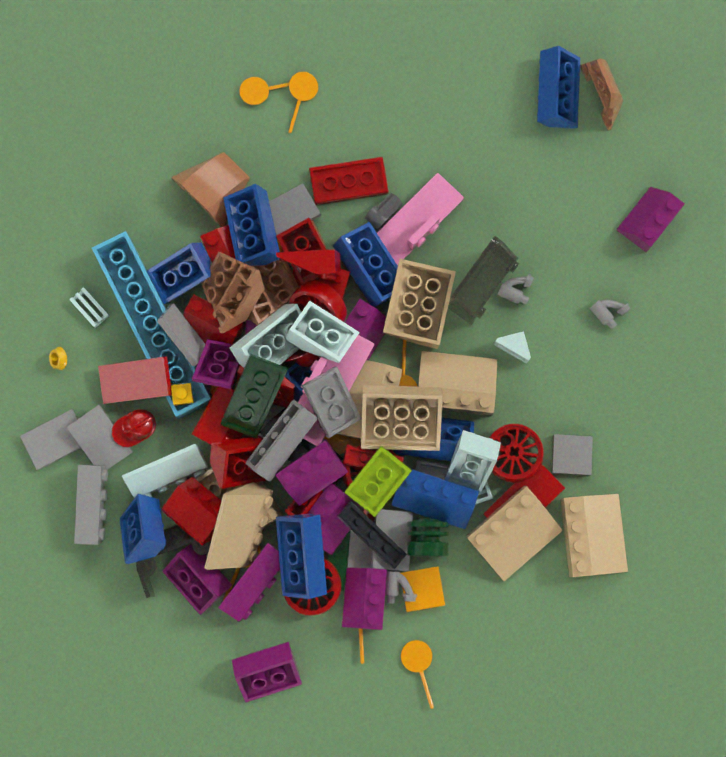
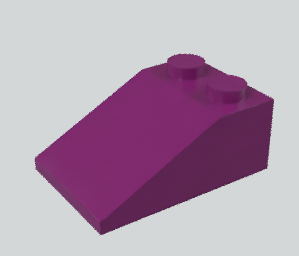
M207 339L192 381L231 389L237 380V372L240 364L230 350L233 344Z

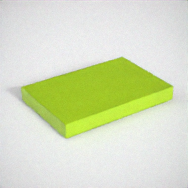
M380 446L344 493L376 517L412 470L384 447Z

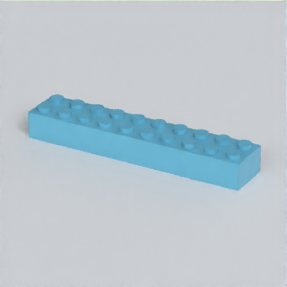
M125 231L92 247L146 358L167 356L171 385L192 384L194 403L174 406L172 395L166 396L175 416L181 419L208 405L211 396L204 383L192 381L196 367L188 362L157 322L166 310V307L128 233Z

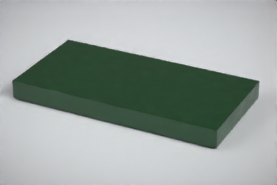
M250 354L220 425L257 439L285 377L287 368Z

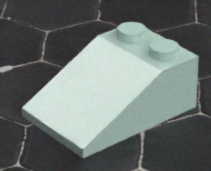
M309 301L289 329L285 340L303 351L340 363L359 332Z
M463 430L444 480L477 490L481 493L497 462L501 442Z

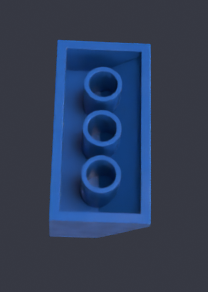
M560 46L540 51L537 122L547 127L578 128L580 57Z
M253 184L223 197L236 260L249 266L267 265L279 260L280 258L276 257V252L280 251L267 191L259 185Z
M368 222L341 236L334 243L333 248L340 253L342 262L350 271L351 276L369 304L376 308L390 300L398 265L371 223Z
M442 417L440 451L393 450V452L400 455L451 461L463 430L474 433V422Z
M411 469V473L396 490L391 505L431 519L449 522L450 525L466 530L479 491Z
M301 514L276 517L282 596L312 599L326 595L327 588L320 515Z

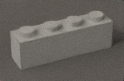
M293 399L245 463L254 472L270 482L310 428H312L318 417Z
M78 465L74 544L99 545L105 539L103 520H106V509L103 508L104 501L107 500V489H104L105 481L108 480V470H105V465Z

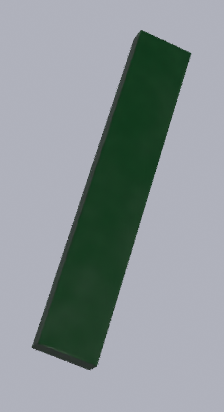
M343 476L336 480V485L346 491L347 487L345 486ZM350 531L332 555L328 553V561L339 572L342 585L341 591H344ZM327 569V570H326V575H329V576L332 577V576H333L332 573L330 572L329 569ZM326 579V588L329 590L332 583L329 579Z

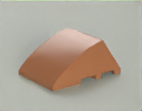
M600 58L582 64L580 67L586 81L592 80L604 106L601 116L609 131L612 129L620 111L623 98L607 61Z
M222 152L172 176L171 179L186 191L220 227H224L228 218L223 197L244 189L250 177L227 154Z
M218 252L210 267L211 277L201 284L208 302L213 305V316L218 319L220 324L218 329L220 333H225L247 320L265 288L258 269Z
M282 259L267 265L251 266L260 271L265 288L247 318L256 325H259L290 301L292 294L299 287L287 262Z

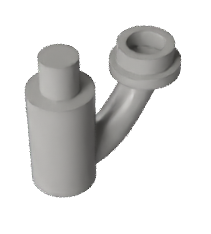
M528 274L527 277L511 278L502 283L497 295L517 304L519 302L527 304L529 297L523 295L522 291L512 286L524 283L523 287L530 288L534 277Z
M598 300L589 309L604 326L607 324L612 330L617 324L607 307L618 309L617 313H620L621 316L631 308L628 306V303L624 305L613 300Z
M387 570L385 595H388L387 603H395L396 596L399 595V583L405 590V593L402 594L404 601H416L417 594L413 593L405 576L400 571Z

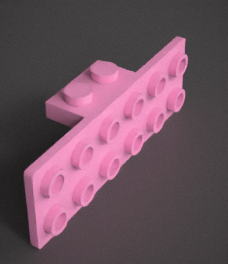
M439 173L377 232L397 265L400 259H405L416 247L419 248L426 241L425 238L430 233L433 234L439 228V224L464 199Z
M358 335L340 363L323 357L319 361L315 360L310 369L313 371L310 378L306 377L302 385L329 369L338 367L346 387L350 391L372 351L374 343ZM302 390L303 395L298 403L315 415L304 390ZM318 419L303 438L316 446L325 437Z

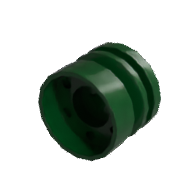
M418 519L407 522V527H416V531L407 532V535L416 537V541L407 543V556H448L449 543L440 541V537L448 536L449 532H440V528H448L449 522H443L438 519Z

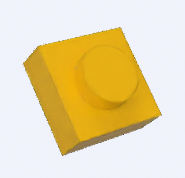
M191 383L171 385L174 406L194 403Z

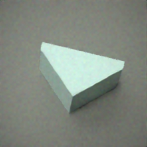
M524 331L497 338L494 343L498 348L526 364L531 358Z

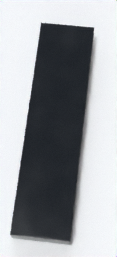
M349 501L337 515L348 528L392 569H396L407 555L352 501Z

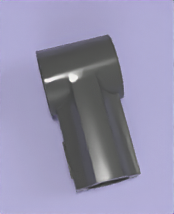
M390 193L378 206H374L366 214L365 219L379 231L402 206V202L395 194Z

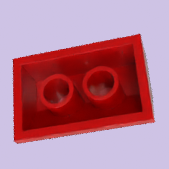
M193 294L184 310L183 316L206 344L208 339L235 344L246 326L245 321L225 333H220L218 329L220 327L219 321L213 316L214 308L212 303Z
M218 386L192 435L209 445L216 442L241 439L243 433L220 425L233 395V389Z
M258 436L257 439L248 437L212 443L210 464L221 489L252 482L267 481L245 463L264 438Z
M191 477L178 485L161 511L203 546L212 539L222 501L194 477Z

